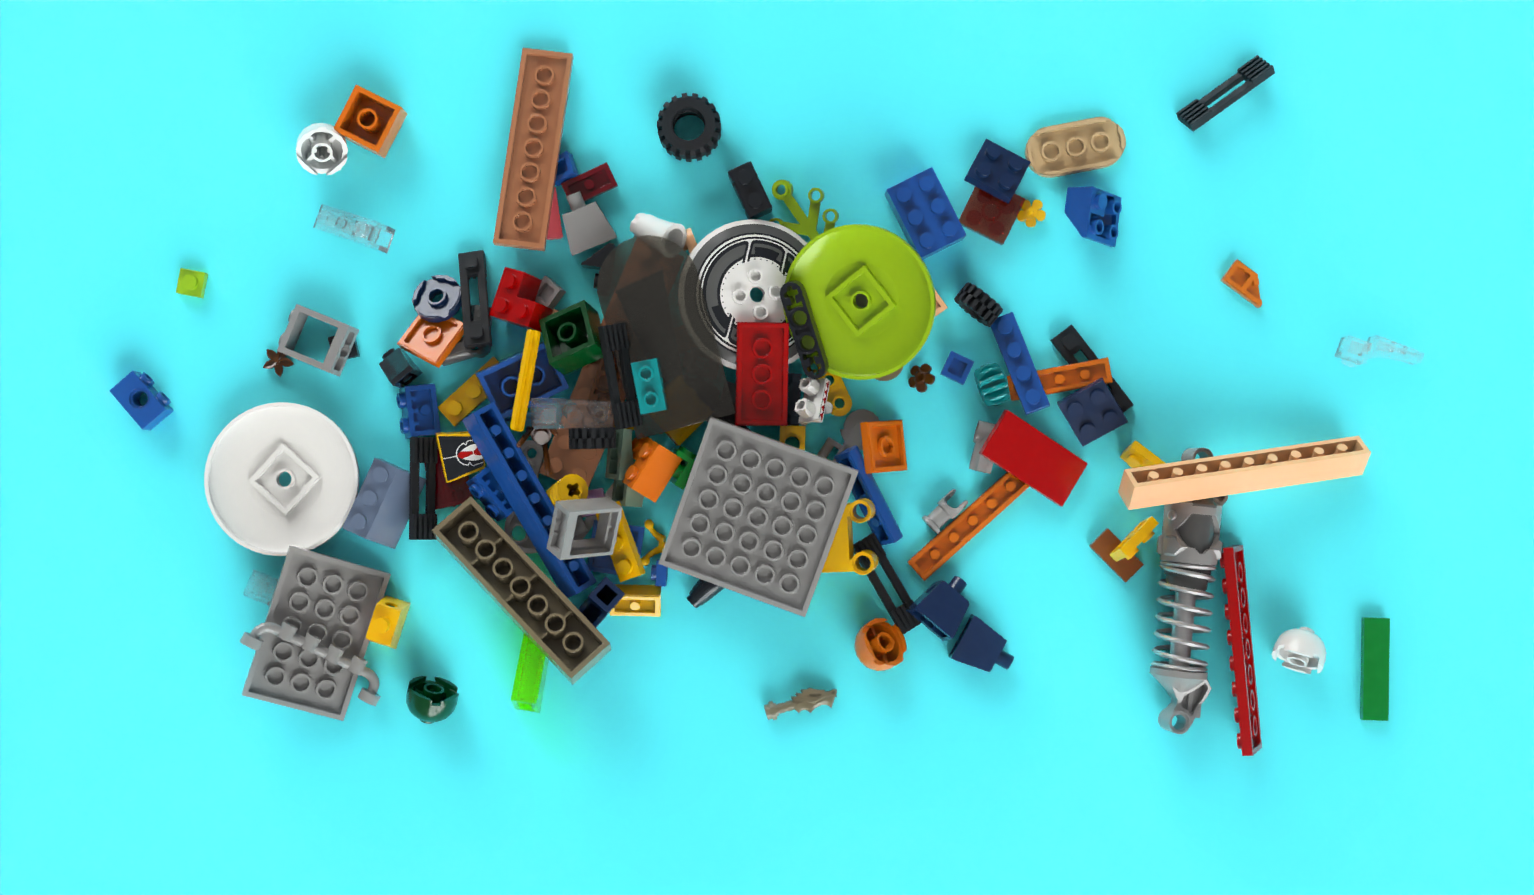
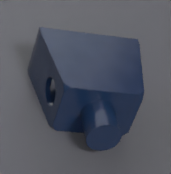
M954 576L949 584L943 580L935 582L908 607L907 611L942 641L953 639L969 607V601L961 595L967 584L958 576Z
M973 614L970 615L949 654V657L955 661L987 672L992 670L994 664L1008 670L1014 660L1013 655L1003 650L1007 640Z

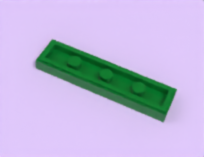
M1362 617L1361 720L1388 721L1390 618Z

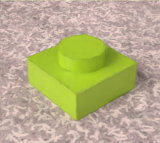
M180 268L176 293L204 299L208 274Z

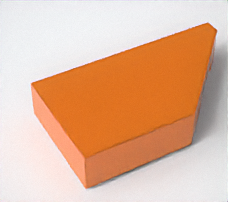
M1238 259L1235 260L1220 281L1255 307L1260 308L1262 299H1260L1258 274Z

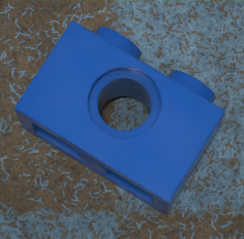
M132 371L109 391L142 430L151 431L174 410L169 405L171 403L170 399L163 392L160 391L158 393L152 386L155 383L148 374ZM146 393L148 401L142 406L140 396Z

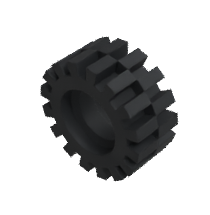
M969 282L964 285L954 298L955 302L966 313H969L971 317L988 327L994 323L1003 311L1001 306L993 298L989 297L990 295Z
M615 427L569 428V449L616 448Z

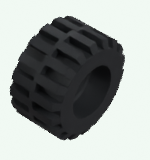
M681 93L682 97H672L670 103L666 102L663 105V111L660 110L658 114L659 120L657 121L658 135L663 148L666 149L669 155L673 154L680 161L681 159H686V162H692V159L700 161L704 155L708 157L711 154V150L716 149L718 146V140L721 138L720 116L713 103L710 104L704 96L699 98L698 94L692 93V96H687V93ZM687 115L700 118L704 123L703 133L694 140L679 138L675 134L674 127L680 118Z

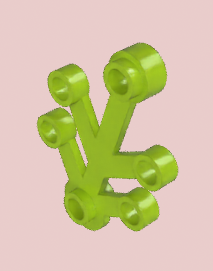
M787 180L776 181L772 186L773 196L778 200L784 201L799 224L784 222L780 218H772L769 221H778L780 225L792 230L796 234L806 235L810 240L820 235L817 231L820 205L825 196L823 190L812 188L808 192L810 207L807 217L792 196L794 191L793 185ZM780 185H783L786 189L782 195L778 193ZM814 191L820 192L818 200H814L812 197ZM826 209L823 212L822 217L824 222H826L824 232L835 228V223L839 219V213L835 209ZM830 211L835 214L833 221L827 219V213Z

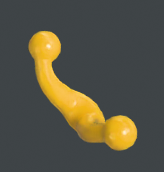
M647 519L644 522V526L659 541V545L641 558L643 566H647L650 563L652 556L662 553L666 543V536L653 528L654 522L651 519Z

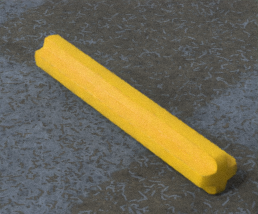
M529 329L526 332L510 429L513 431L522 432L525 427L541 336L540 331Z

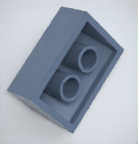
M374 458L342 528L367 540L395 549L409 520L410 472L383 459ZM420 476L419 496L426 483V479Z

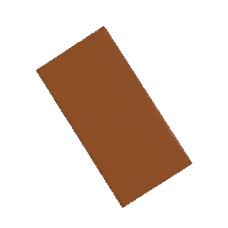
M1106 528L1089 547L1124 582H1127L1144 564L1135 555L1129 560L1124 558L1116 562L1109 554L1121 541Z

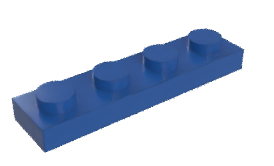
M1013 312L998 317L990 327L1025 414L1029 415L1049 407L1050 403Z

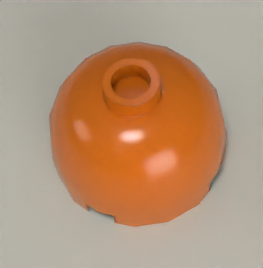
M885 618L871 620L859 630L855 638L854 648L856 656L865 667L875 671H886L901 663L904 659L903 653L907 649L905 637L899 627L895 624L891 626L886 622L887 619Z

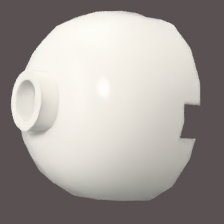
M326 123L311 124L299 134L295 148L297 160L303 169L314 175H318V173L332 175L341 170L345 165L348 154L347 142L345 137L334 129L333 125Z
M1300 627L1299 629L1294 628L1284 631L1278 637L1271 655L1275 661L1277 657L1285 661L1282 663V666L1304 674H1311L1312 670H1317L1318 674L1323 670L1327 653L1324 642L1318 635L1314 634L1315 632L1312 629Z

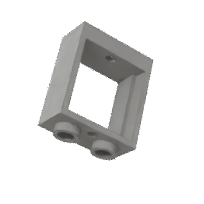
M296 304L295 309L289 315L287 328L279 338L277 351L340 377L359 329ZM308 316L338 328L323 363L294 351Z
M609 497L556 501L546 549L559 560L613 555L618 527L622 517V507ZM600 513L595 538L573 540L578 515Z

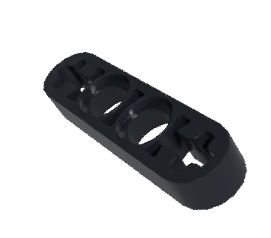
M796 280L789 281L781 287L780 298L803 370L809 378L818 379L828 371L829 363L804 285ZM791 287L793 290L797 289L798 294L795 295L796 303L802 302L803 304L793 309L791 305L795 304L794 297L788 296L787 293L791 290ZM800 310L806 314L807 320L805 324H798L795 321L794 315L796 311ZM805 335H809L814 339L815 344L812 349H807L803 346L802 339ZM815 351L818 352L817 355L807 358V354H811ZM814 360L816 364H821L822 367L818 370V373L816 369H811Z

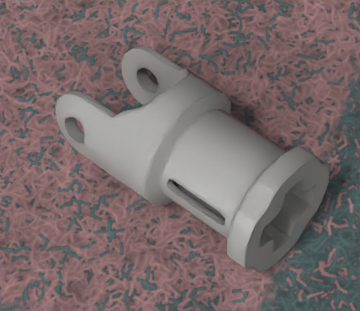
M956 489L946 494L928 516L924 515L922 517L923 521L937 534L940 533V528L950 518L954 519L968 504L967 500L957 508H952L947 504V501L955 494Z

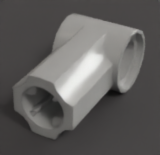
M978 421L973 442L975 445L969 469L991 474L993 462L979 454V451L996 424Z

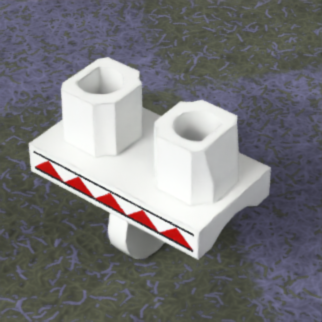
M807 377L800 380L799 388L804 392L803 399H799L796 402L794 411L800 415L798 423L802 426L812 422L821 423L823 422L824 414L832 412L833 405L827 401L830 380L827 378L816 380Z

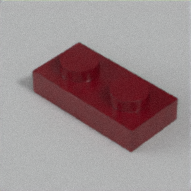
M607 162L561 183L566 196L580 191L584 202L618 187Z

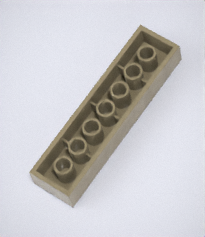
M471 496L432 529L435 539L572 685L611 651L610 642Z

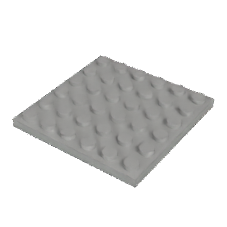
M710 417L658 564L805 617L859 470Z

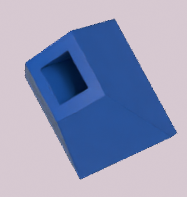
M1093 186L1068 187L1064 213L1083 238L1109 247L1116 246L1122 197Z

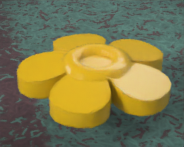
M1036 199L1032 202L1031 206L1029 200H1023L1020 203L1022 210L1016 214L1018 221L1023 222L1026 220L1027 227H1035L1036 220L1043 221L1046 213L1041 210L1043 207L1042 202Z

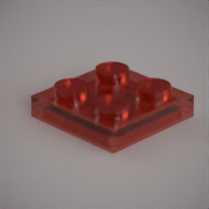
M975 186L959 221L963 227L1003 245L1025 202V198L1014 194L1008 204Z

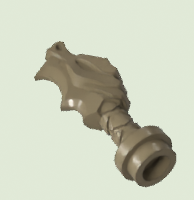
M809 687L801 689L800 692L802 693L796 692V696H791L792 700L776 705L773 701H769L768 704L764 705L767 719L777 720L779 713L796 710L798 713L802 710H807L811 713L821 705H828L832 708L835 697L837 698V689L825 691Z

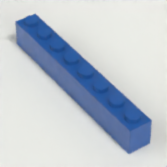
M492 402L464 418L462 422L558 589L569 598L596 583L597 581L584 558L559 560L546 549L554 506L521 448L516 446L517 441L495 403Z

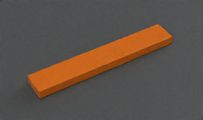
M1006 472L908 560V564L925 581L1029 486Z

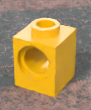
M780 426L779 441L785 443L787 438L795 437L799 441V449L805 450L806 426Z

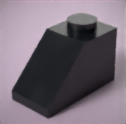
M401 348L388 350L382 356L383 361L379 363L390 383L399 388L408 386L423 373Z

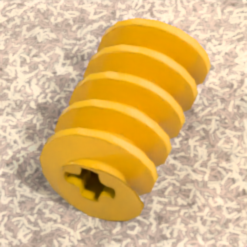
M568 474L553 484L546 491V494L555 508L556 501L587 499L588 486L586 481L579 475Z

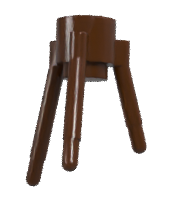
M538 420L534 422L532 427H526V432L519 439L516 446L520 448L529 436H531L536 444L542 445L545 474L550 476L548 442L551 440L552 434L557 436L558 432L553 426V421Z

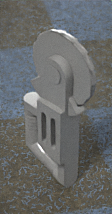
M858 409L852 412L845 420L844 429H840L844 440L843 445L828 437L817 455L827 458L834 447L839 450L837 454L855 445L858 446L859 450H863L860 423L879 421V418L873 412L866 409Z

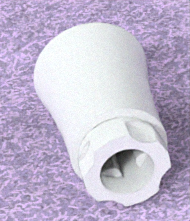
M645 213L636 214L630 224V231L633 232L635 237L640 238L648 245L657 249L667 258L675 257L685 246L687 232L682 224L669 222Z

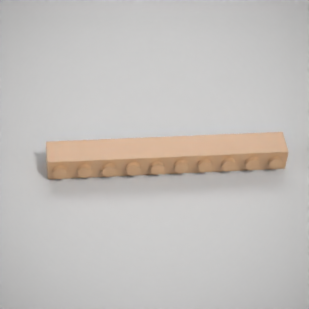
M1352 436L1124 469L1118 493L1128 510L1353 477L1363 475L1371 451L1360 436Z

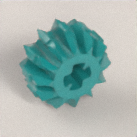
M988 363L975 370L974 376L982 401L987 407L998 406L1009 400L1010 394L1005 375H1003L1002 369L997 363Z

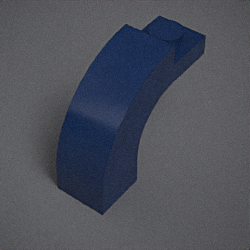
M605 577L588 595V598L578 610L597 628L620 602L625 593Z

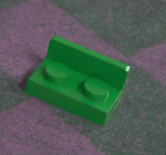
M681 445L678 449L672 446L669 451L683 460L669 481L684 490L697 455Z

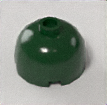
M427 676L415 677L409 681L406 704L409 711L426 724L442 721L449 717L457 705L459 696L457 686L440 677H435V682L426 680Z

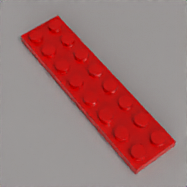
M1232 545L1223 548L1220 565L1221 568H1225L1226 578L1222 580V589L1228 598V604H1225L1226 620H1230L1227 641L1229 646L1232 645L1233 656L1229 658L1230 670L1235 673V681L1232 682L1233 697H1237L1238 705L1234 709L1235 722L1239 723L1240 733H1237V747L1242 749V756H1253L1262 748L1245 558L1243 545Z

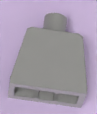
M580 191L566 196L572 211L563 214L562 217L572 256L617 238L615 231L596 201L586 205Z

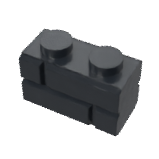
M751 161L728 171L729 180L743 209H745L748 220L758 219L772 212V205Z

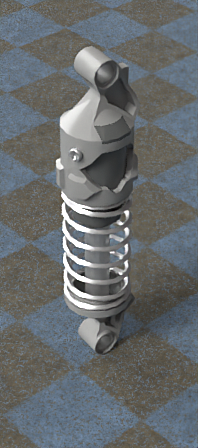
M1188 448L1182 453L1181 461L1193 460L1196 454L1200 458L1213 457V454L1207 448ZM1228 495L1164 505L1162 535L1157 538L1156 552L1160 555V560H1162L1159 562V566L1164 570L1166 579H1161L1158 584L1170 591H1175V595H1163L1156 600L1160 604L1174 607V610L1171 612H1160L1155 615L1157 620L1172 624V628L1157 629L1153 634L1157 638L1170 641L1171 644L1156 646L1152 649L1156 655L1168 658L1169 661H1153L1149 673L1164 687L1171 698V703L1160 712L1158 723L1164 730L1176 734H1184L1191 727L1194 719L1200 718L1201 704L1206 700L1212 689L1207 679L1208 672H1206L1208 670L1206 666L1209 664L1206 661L1191 658V650H1208L1210 647L1207 644L1192 641L1193 633L1211 632L1209 627L1194 624V616H1211L1213 614L1210 610L1195 607L1196 600L1214 598L1212 593L1205 591L1207 590L1208 583L1216 580L1211 576V571L1217 569L1218 560L1222 558L1223 542L1220 541L1222 506L1227 501ZM1165 633H1171V636H1167V635H1164V634H1165ZM1160 650H1170V654ZM1176 716L1177 722L1172 726V719Z

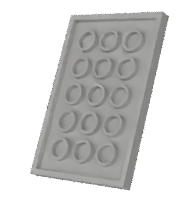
M290 545L265 622H272L281 626L283 621H286L298 628L296 633L303 637L306 636L307 632L319 637L321 639L319 644L326 648H329L330 644H334L345 650L343 656L352 659L354 655H357L364 659L369 640L366 639L367 630L376 604L384 598L391 574ZM263 633L260 639L264 642L259 651L255 650L241 693L242 696L344 721L358 675L340 665L325 660L319 655L310 653L300 646L287 642L272 633Z

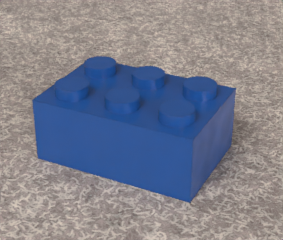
M932 167L886 189L885 197L908 243L920 255L922 260L962 241L966 237V233Z
M544 341L539 343L528 407L569 388L564 375L549 364ZM523 351L475 373L489 403H495L503 419L512 415Z

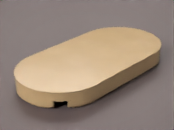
M1094 117L1047 126L1037 130L1029 138L1025 147V159L1031 162L1029 167L1034 173L1045 178H1055L1102 169L1113 165L1119 160L1126 147V137L1123 129L1106 117Z

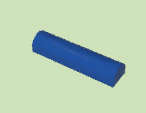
M852 446L835 455L836 462L859 470L852 493L856 500L866 498L874 503L875 514L867 523L881 546L900 540L903 535L872 473L866 474L864 458L858 446ZM858 504L864 517H866L868 513L867 507L863 504Z

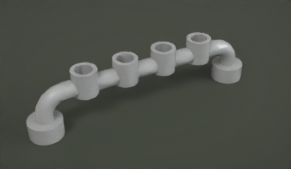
M283 621L281 626L272 622L261 623L255 626L250 633L244 632L239 641L243 645L259 651L264 642L260 639V636L266 632L272 633L287 642L300 646L310 653L323 657L333 664L340 665L356 675L365 677L369 681L368 689L362 687L358 695L360 700L376 706L381 697L377 694L379 678L373 670L366 667L367 660L357 655L349 659L343 656L345 650L334 644H330L329 648H326L319 644L321 639L307 632L306 636L303 637L296 633L298 629L296 626L286 621Z

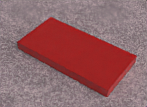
M737 322L736 426H787L789 323Z
M1009 410L1003 411L979 451V454L1061 507H1063L1088 464Z

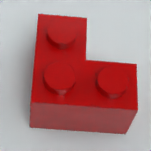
M505 267L489 315L506 323L537 330L542 333L539 320L551 315L553 309L535 302L541 279L526 272Z

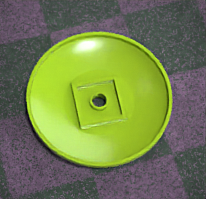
M849 224L835 227L809 241L792 262L785 283L796 280L805 287L829 363L827 372L839 377L855 380L880 378L899 370L909 363L926 343L934 323L936 311L933 281L920 255L898 235L886 229L867 224ZM791 287V290L787 293L788 296H793L795 300V295L798 294L797 289L793 290ZM858 294H863L867 297L868 304L866 307L862 308L856 304V296ZM795 300V304L791 305V308L793 309L803 304L802 302L796 303ZM784 310V315H785L786 323H788V320H787V317H786V313H785V310ZM800 310L796 311L794 315L795 321L798 324H805L807 320L806 314ZM805 335L802 339V344L805 348L812 349L815 342L811 336ZM815 351L811 354H807V358L817 355L818 352Z

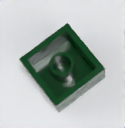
M585 300L539 320L549 364L563 375L603 358L598 327L601 326L599 314Z

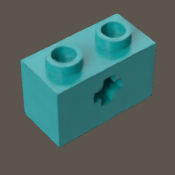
M659 358L631 363L640 414L667 410L668 404Z

